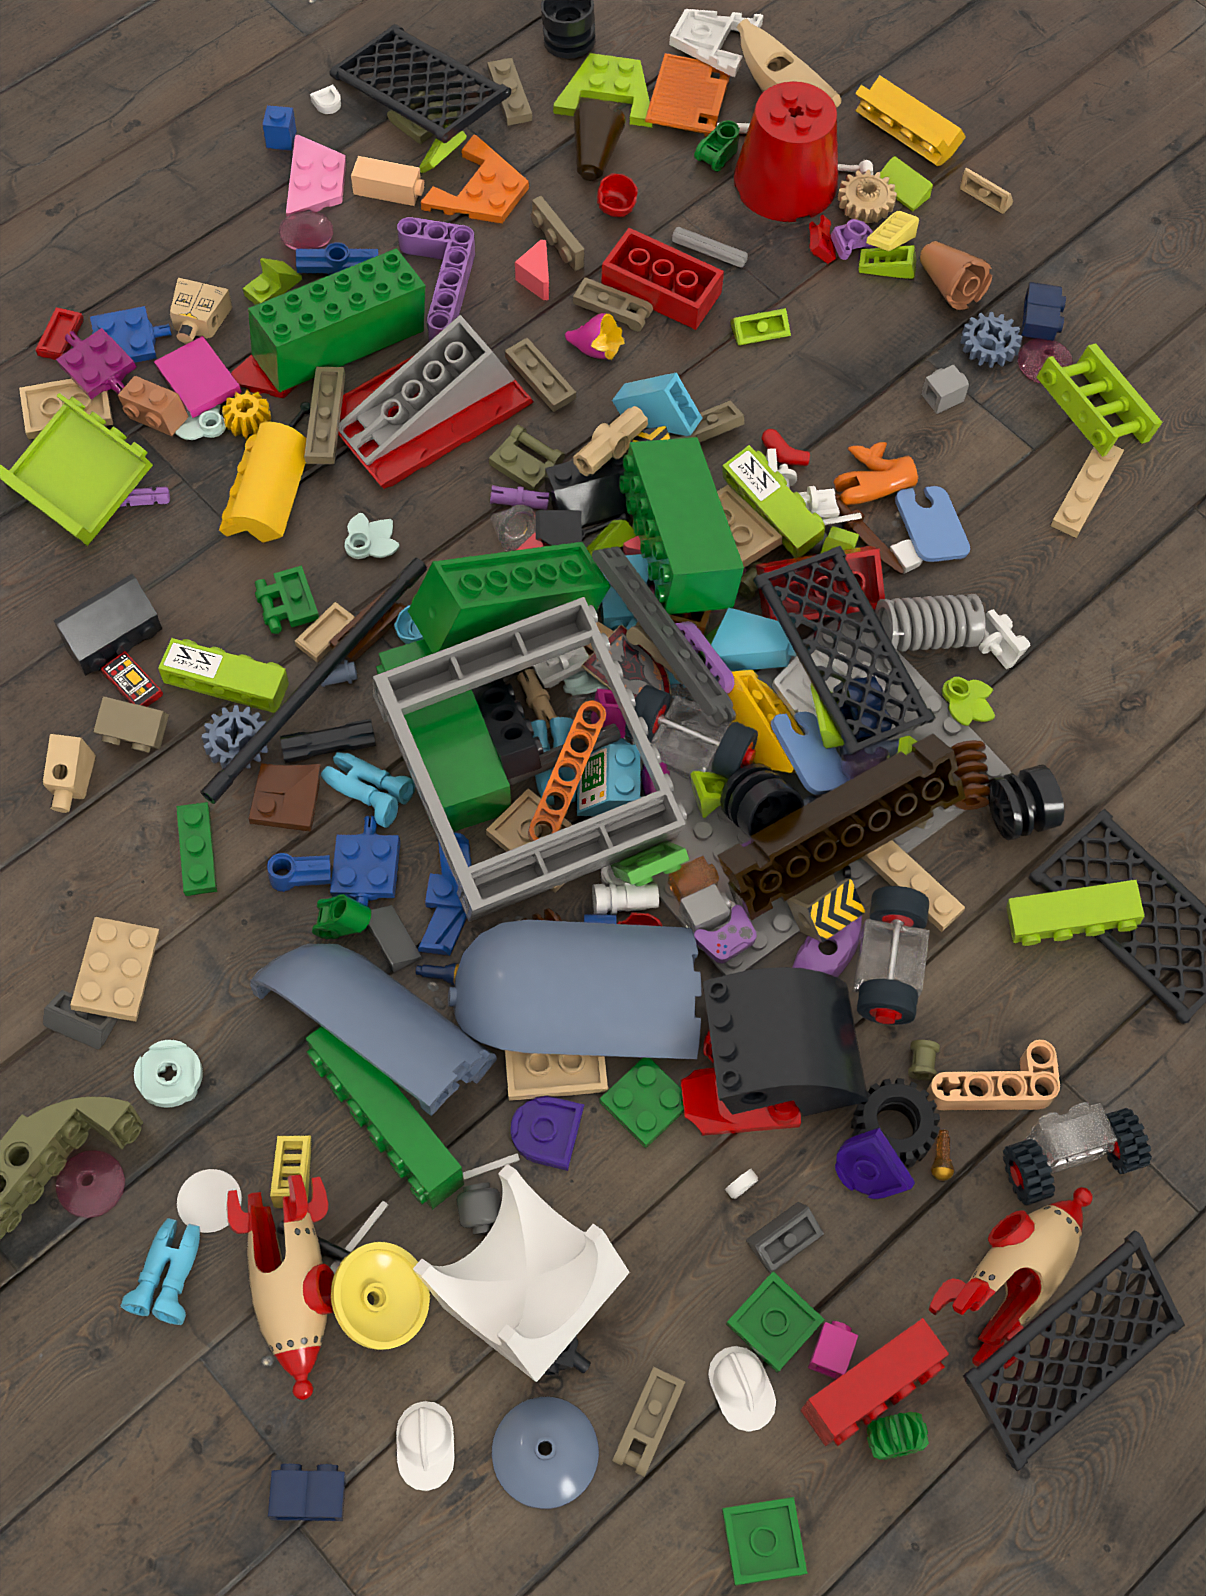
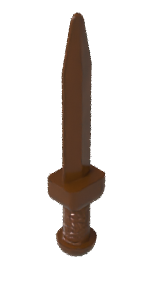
M835 494L840 516L860 513L862 516L861 519L843 522V528L847 531L853 530L856 534H859V537L868 546L879 548L881 560L897 572L903 573L904 569L894 553L863 522L865 515L857 509L851 511L842 502L841 496Z

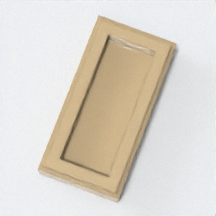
M335 602L295 640L296 647L318 663L332 649L329 641L352 621L355 616Z

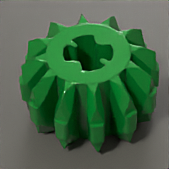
M917 1412L899 1413L872 1421L866 1428L869 1448L872 1450L873 1457L879 1460L894 1459L924 1450L929 1444L927 1436L929 1433L926 1423L923 1421L922 1414Z

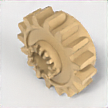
M858 170L855 177L848 174L846 181L841 182L838 192L839 208L844 209L845 215L851 219H857L865 223H876L882 218L886 219L888 212L893 211L896 201L895 185H888V177L881 179L880 172L871 175L870 170H867L866 174L862 175Z

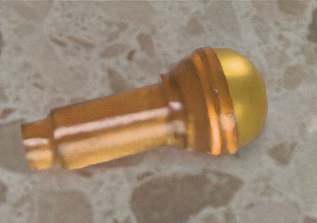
M939 1130L936 1158L931 1166L932 1175L940 1181L949 1180L955 1172L950 1159V1137L948 1130Z

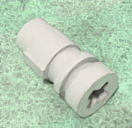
M624 881L622 886L608 883V887H605V884H593L592 887L594 914L607 915V912L617 914V911L622 910L638 911L659 907L657 883L635 886Z

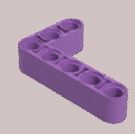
M406 217L397 224L398 241L401 251L411 255L443 259L427 317L429 341H431L460 314L475 257L474 232L465 225Z

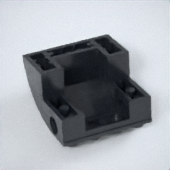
M790 967L747 970L703 981L718 1098L725 1104L732 1115L793 1100L804 1117L868 1102L849 991L845 981L824 972Z

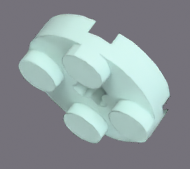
M163 1040L154 1043L143 1057H139L134 1068L136 1087L145 1100L150 1104L165 1108L179 1106L184 1102L194 1099L203 1078L202 1064L196 1053L187 1047L186 1044L177 1040ZM172 1066L173 1071L177 1072V1075L170 1081L160 1077V1073L166 1072V1067Z

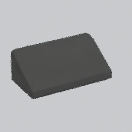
M392 905L371 910V919L367 927L393 973L422 958Z
M61 990L44 1008L43 1025L95 1049H100L107 1040L118 1018L71 1010L70 1004L73 994Z
M797 1202L747 1238L746 1242L771 1274L823 1236L824 1233L810 1208Z

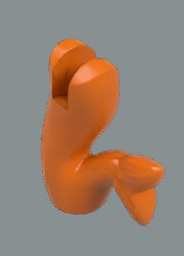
M878 442L870 449L858 445L850 446L848 450L871 471H852L841 474L834 479L835 489L838 492H843L840 495L843 503L855 505L882 498L902 489L914 487L918 482V474L913 459L910 456L890 460L882 459L887 446L886 442Z

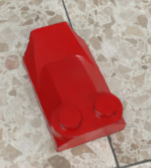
M715 1068L694 1070L690 1075L680 1080L684 1116L697 1126L701 1131V1136L798 1128L801 1125V1111L794 1100L732 1115L725 1104L718 1098Z

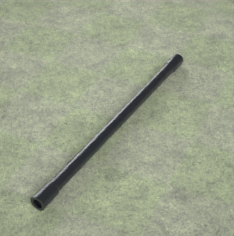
M414 558L403 569L395 582L223 770L219 771L200 791L206 800L215 804L233 784L237 776L407 589L411 588L427 571V566L423 561Z

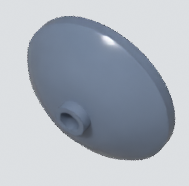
M537 1397L515 1406L503 1418L493 1439L492 1462L497 1479L512 1498L532 1508L552 1509L572 1502L586 1490L594 1477L598 1464V1440L592 1424L580 1409L559 1398ZM542 1443H549L552 1446V1452L547 1456L541 1455L538 1451Z

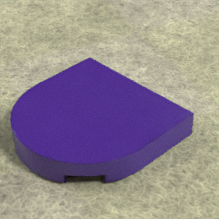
M551 1096L535 1097V1099L520 1106L514 1113L511 1121V1138L516 1150L531 1162L568 1171L584 1104Z
M880 1128L847 1139L838 1150L835 1170L842 1183L851 1191L855 1189L869 1195L868 1198L881 1199L911 1190L915 1184V1181Z

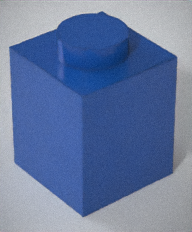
M267 105L263 121L266 148L293 150L297 132L293 108Z

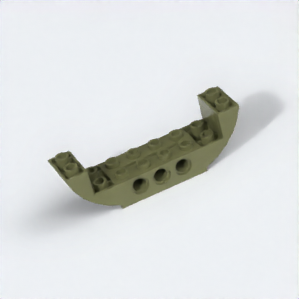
M87 1096L64 1100L47 1106L29 1117L22 1114L0 1140V1240L7 1232L13 1231L22 1219L21 1214L29 1204H34L38 1201L49 1179L52 1176H57L63 1170L67 1162L66 1158L74 1148L78 1149L84 1144L89 1135L88 1131L90 1128L120 1149H123L127 1143L131 1144L136 1140L141 1132L143 1121L131 1103L110 1097Z

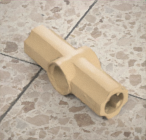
M633 406L623 412L610 425L606 423L600 424L593 433L592 441L573 456L574 465H576L580 473L589 476L590 474L593 475L612 457L620 459L628 450L630 441L648 426V418L640 408Z

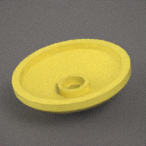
M387 1242L369 1243L350 1252L342 1260L335 1272L331 1288V1301L335 1317L342 1330L353 1341L364 1347L375 1350H387L401 1346L411 1340L425 1322L430 1303L429 1289L413 1270L418 1261L405 1249ZM368 1294H371L374 1298L373 1305L367 1300Z

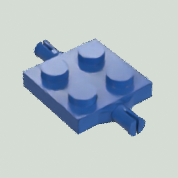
M145 306L90 317L93 329L92 334L102 328L127 353L134 363L157 359L154 348L155 338L172 335L169 323L155 327L152 326L148 320Z
M369 816L364 818L363 833L358 835H337L330 889L332 897L344 894L368 906V901L378 898H395L401 840L398 835L376 834L377 823L374 816H371V819Z

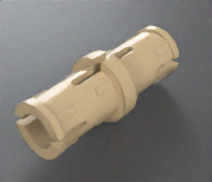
M527 669L525 672L529 681L522 672L518 675L517 679L527 696V705L529 708H533L538 720L546 721L548 729L550 724L546 717L551 720L557 716L549 702L550 696L547 690L542 688L535 670Z

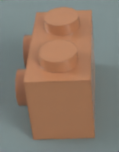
M134 376L118 394L123 405L122 409L130 419L170 436H173L189 417L178 393L137 376Z

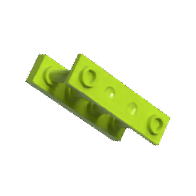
M1096 343L1088 345L1079 361L1073 365L1061 367L1053 356L1048 357L1036 376L1102 457L1108 454L1119 437L1133 433L1141 444L1149 442L1163 423ZM1082 373L1091 384L1078 387L1070 377ZM1099 393L1107 404L1094 407L1087 396ZM1116 413L1124 424L1111 427L1103 416Z

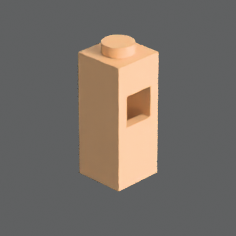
M358 156L351 174L354 195L415 206L418 196H422L424 191V180L421 179L419 167Z

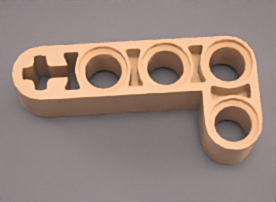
M1035 1040L1030 1043L1020 1058L1021 1071L939 1073L933 1078L926 1090L929 1093L927 1100L929 1102L934 1100L937 1110L1044 1109L1052 1103L1060 1091L1055 1048L1046 1040ZM1031 1054L1040 1055L1044 1059L1045 1064L1036 1063L1032 1059ZM1008 1085L1012 1087L1016 1096L1005 1094L1002 1086ZM1035 1085L1045 1087L1048 1091V1096L1040 1095L1036 1091ZM969 1086L979 1087L983 1092V1096L973 1095L969 1090Z

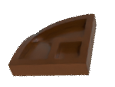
M261 763L248 818L250 824L311 832L319 791L320 764L273 765Z

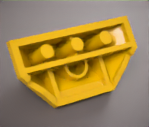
M753 670L732 671L734 687L728 693V696L733 702L736 719L729 723L739 722L758 731V738L754 749L756 754L753 761L755 764L762 763L772 770L788 773L796 772L772 730L771 720L778 714H787L793 730L800 735H804L780 697L766 683L759 680L758 675Z

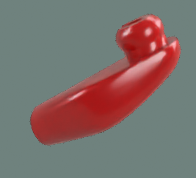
M767 429L763 432L762 443L767 449H776L777 461L779 463L808 466L810 452L790 447L775 429Z

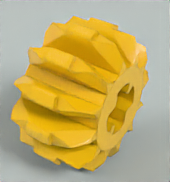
M248 389L242 395L235 392V398H227L226 406L222 407L224 424L228 430L232 431L235 437L242 434L247 439L249 434H257L260 423L271 422L269 403L266 399H262L259 392L251 395Z

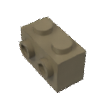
M103 696L94 733L102 736V742L120 746V742L125 741L132 743L131 749L149 753L151 748L160 750L169 714L161 710Z

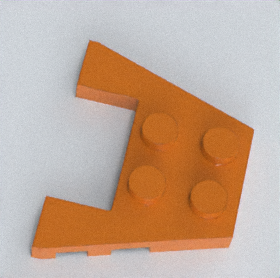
M473 135L463 147L462 157L480 165V168L457 197L433 186L422 199L421 209L431 212V208L443 210L444 214L454 215L456 212L469 214L471 219L502 224L529 189V181L478 136Z

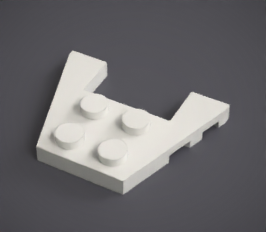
M685 9L670 35L669 45L735 77L741 66L742 55L720 49L730 30L738 31L736 27L742 20L748 19L751 24L760 28L763 22V15L754 14V18H742V13L732 12L731 16L728 17L717 16V11Z
M815 650L811 657L816 666L827 667L828 655ZM796 656L775 678L772 688L793 717L797 712L804 711L810 712L817 717L810 687L811 681ZM834 658L832 669L846 676L848 665ZM863 661L862 664L870 666V663ZM853 667L851 677L852 679L867 677V674ZM878 670V671H880V672H882V673H885V674H887V675H889V673H890V670H888V673H886V672H884V671H881V670ZM829 676L825 682L829 690L833 692V688L841 681ZM876 677L879 685H881L884 692L886 682L883 679Z

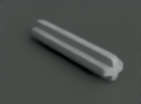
M676 227L673 232L672 241L674 243L743 268L747 262L748 254L742 250L681 227Z

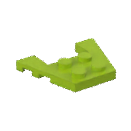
M590 53L553 106V114L574 116V111L576 107L578 110L581 97L632 104L630 125L653 126V123L645 122L650 100L641 60Z

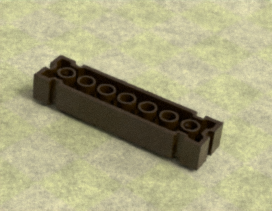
M932 733L913 744L911 753L905 755L901 751L750 836L751 843L743 847L738 843L718 854L723 872L730 880L728 886L735 903L741 905L747 916L753 920L773 909L771 902L781 898L784 902L933 817V810L941 806L945 810L966 798L961 779L953 773L958 770L954 750Z

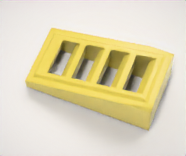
M896 211L867 237L866 243L890 251L916 237L919 218L902 211Z
M277 1136L270 1193L275 1208H283V1197L290 1196L288 1180H283V1177H289L290 1175L301 1174L308 1201L311 1136ZM284 1150H302V1154H284ZM301 1163L300 1166H284V1164Z

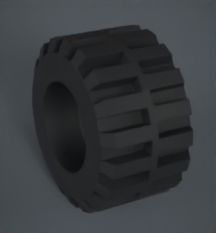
M889 1078L883 1080L880 1086L877 1083L870 1086L867 1092L868 1102L857 1105L851 1121V1128L854 1129L852 1137L880 1128L877 1114L882 1111L895 1110L904 1114L912 1125V1136L905 1139H896L884 1132L883 1134L902 1163L907 1168L915 1165L917 1160L920 1162L934 1144L940 1127H937L940 1122L939 1113H934L937 1105L934 1100L930 1102L927 1100L929 1093L925 1089L919 1092L916 1090L918 1084L911 1081L908 1086L904 1084V1079L897 1078L895 1083L892 1084Z

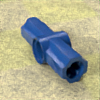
M339 242L331 243L325 249H296L297 273H327L329 276L378 256V249H348L345 244Z

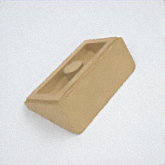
M968 168L964 170L960 189L1004 214L1013 203L1011 193Z

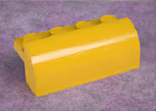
M880 75L870 90L861 85L855 93L861 101L855 110L857 113L936 166L944 164L955 153L966 137L961 128Z
M263 422L260 423L257 434L247 439L242 460L237 467L238 473L234 485L230 489V497L226 509L222 513V522L219 528L221 533L228 537L248 531L262 543L283 537L306 463L304 455L307 438L300 432L281 423Z

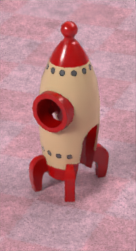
M300 1174L288 1177L290 1196L283 1197L286 1247L284 1261H282L270 1206L263 1207L261 1192L248 1194V1213H245L241 1210L237 1190L228 1191L226 1211L229 1228L237 1234H248L249 1281L252 1303L260 1331L277 1361L288 1374L295 1378L296 1382L292 1389L293 1395L299 1400H306L313 1393V1385L307 1380V1377L317 1360L321 1348L327 1314L334 1312L331 1301L334 1273L328 1265L323 1264L318 1238L313 1223L321 1221L328 1211L325 1187L321 1177L311 1178L312 1200L308 1203L304 1182Z
M1079 1187L1073 1193V1200L1058 1201L1030 1214L1020 1210L1006 1216L990 1232L988 1242L992 1248L977 1266L968 1283L966 1284L959 1279H949L941 1285L934 1295L929 1306V1312L936 1316L949 1302H954L952 1305L954 1311L963 1315L968 1309L978 1311L1003 1284L1005 1285L1006 1296L1004 1301L978 1338L984 1343L972 1358L974 1365L979 1366L1003 1346L1005 1340H1010L1023 1329V1325L1040 1310L1062 1284L1074 1263L1083 1228L1082 1207H1087L1093 1200L1089 1189ZM1013 1356L1003 1365L1004 1369L1013 1365L1018 1359Z

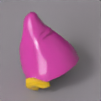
M607 313L598 314L591 318L584 326L565 333V338L570 344L578 348L583 354L597 359L612 360L617 354L620 345L625 344L621 327H618L613 316Z

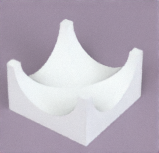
M506 1164L498 1173L503 1187L501 1207L494 1225L484 1240L470 1254L453 1264L433 1266L424 1259H421L413 1270L448 1313L537 1382L630 1272L602 1229L592 1224L586 1232H583L572 1225L541 1199L524 1181L516 1169Z

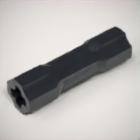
M371 719L350 722L344 726L319 731L298 732L280 736L285 764L348 749L358 750L376 746Z

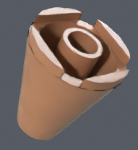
M937 241L927 244L921 251L920 263L951 307L956 310H965L969 308L967 304L973 300L977 303L987 292L992 281L989 268H992L985 260Z

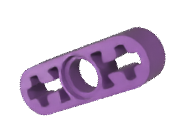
M689 621L676 623L698 654L699 651L704 653L706 658L705 665L726 694L730 693L734 687V676L694 623Z

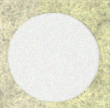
M207 1169L195 1173L185 1181L179 1191L177 1209L180 1218L187 1226L188 1224L200 1226V1232L202 1233L216 1232L227 1227L226 1203L228 1191L237 1190L241 1206L242 1196L238 1183L231 1175L217 1169Z

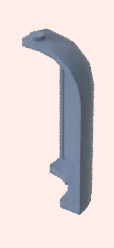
M520 920L500 923L481 933L464 951L456 973L455 986L449 987L448 1007H453L455 1019L463 1032L478 1042L501 1050L537 1054L697 1059L701 1018L695 1016V997H701V974L694 971L695 958L698 956L696 940L692 928L546 920Z
M306 944L273 959L251 979L250 986L255 996L263 999L272 990L285 998L417 1098L421 1109L431 1116L448 1097L458 1090L460 1085L456 1083L457 1081L462 1080L465 1083L473 1081L477 1084L497 1060L493 1052L463 1032L462 1029L367 958L338 944Z

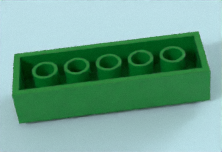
M322 1026L306 1037L309 1050L306 1053L311 1060L310 1064L321 1078L326 1075V1079L331 1085L329 1088L340 1103L344 1100L347 1101L346 1104L351 1110L349 1113L360 1128L364 1125L367 1126L366 1129L371 1135L369 1139L380 1153L387 1152V1156L391 1161L389 1164L400 1179L405 1176L408 1178L407 1181L411 1186L410 1191L421 1205L427 1202L433 1210L464 1185L460 1164L388 1076Z

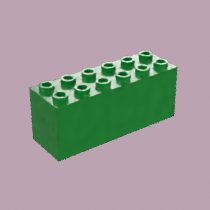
M396 248L248 308L252 356L278 392H282L315 378L316 367H341L423 332L426 285Z
M698 437L630 442L628 455H624L623 458L624 476H620L619 484L621 493L626 494L627 512L629 515L632 514L634 519V534L639 536L641 541V556L647 559L649 580H653L655 584V597L668 614L728 609V607L734 608L744 566Z
M583 542L432 561L408 613L432 654L582 597H585L588 606L592 605L596 611L611 585Z
M424 639L380 652V665L376 666L377 674L431 655L432 652ZM472 689L404 715L453 832L497 818L511 806L510 785Z

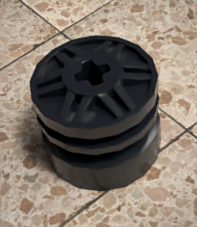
M542 0L544 46L547 51L556 57L565 59L578 58L591 51L596 43L594 0Z
M756 763L738 769L729 777L722 789L720 804L721 810L726 817L733 821L737 827L741 828L743 833L751 839L750 836L803 807L804 800L798 791L783 781L770 767L762 763Z
M1042 764L1020 770L1018 776L1010 773L1004 775V777L1000 776L989 780L987 786L991 792L987 796L990 802L988 805L998 831L1006 840L1009 841L1020 838V836L1031 835L1033 829L1041 832L1062 825L1065 813L1063 797L1055 776L1045 765Z

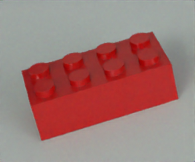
M628 228L602 263L601 284L646 300L653 306L654 311L696 330L722 293L724 271Z
M865 546L844 550L847 563L872 608L876 609L878 601L885 599L880 549ZM815 555L756 564L757 575L774 571ZM832 559L819 564L828 570H832L835 566ZM806 568L795 572V574L808 579L810 570ZM817 571L814 572L813 581L827 588L828 577ZM782 577L771 581L773 587L779 586L784 588L786 578ZM791 580L789 590L803 597L805 587L803 584ZM833 580L832 590L846 596L849 590L845 582ZM810 588L808 598L822 605L824 595ZM759 590L762 617L778 621L762 590ZM786 597L782 602L786 611L798 614L800 609L799 602ZM829 597L827 607L841 614L843 604ZM848 605L846 614L860 612L858 606L852 607ZM805 606L803 616L806 619L814 620L819 618V612Z
M922 1318L809 1398L802 1407L801 1412L825 1447L833 1441L838 1447L859 1430L857 1424L860 1421H863L865 1426H867L888 1409L885 1403L891 1401L895 1406L917 1388L914 1384L917 1380L921 1385H924L945 1368L942 1361L949 1353L924 1318Z

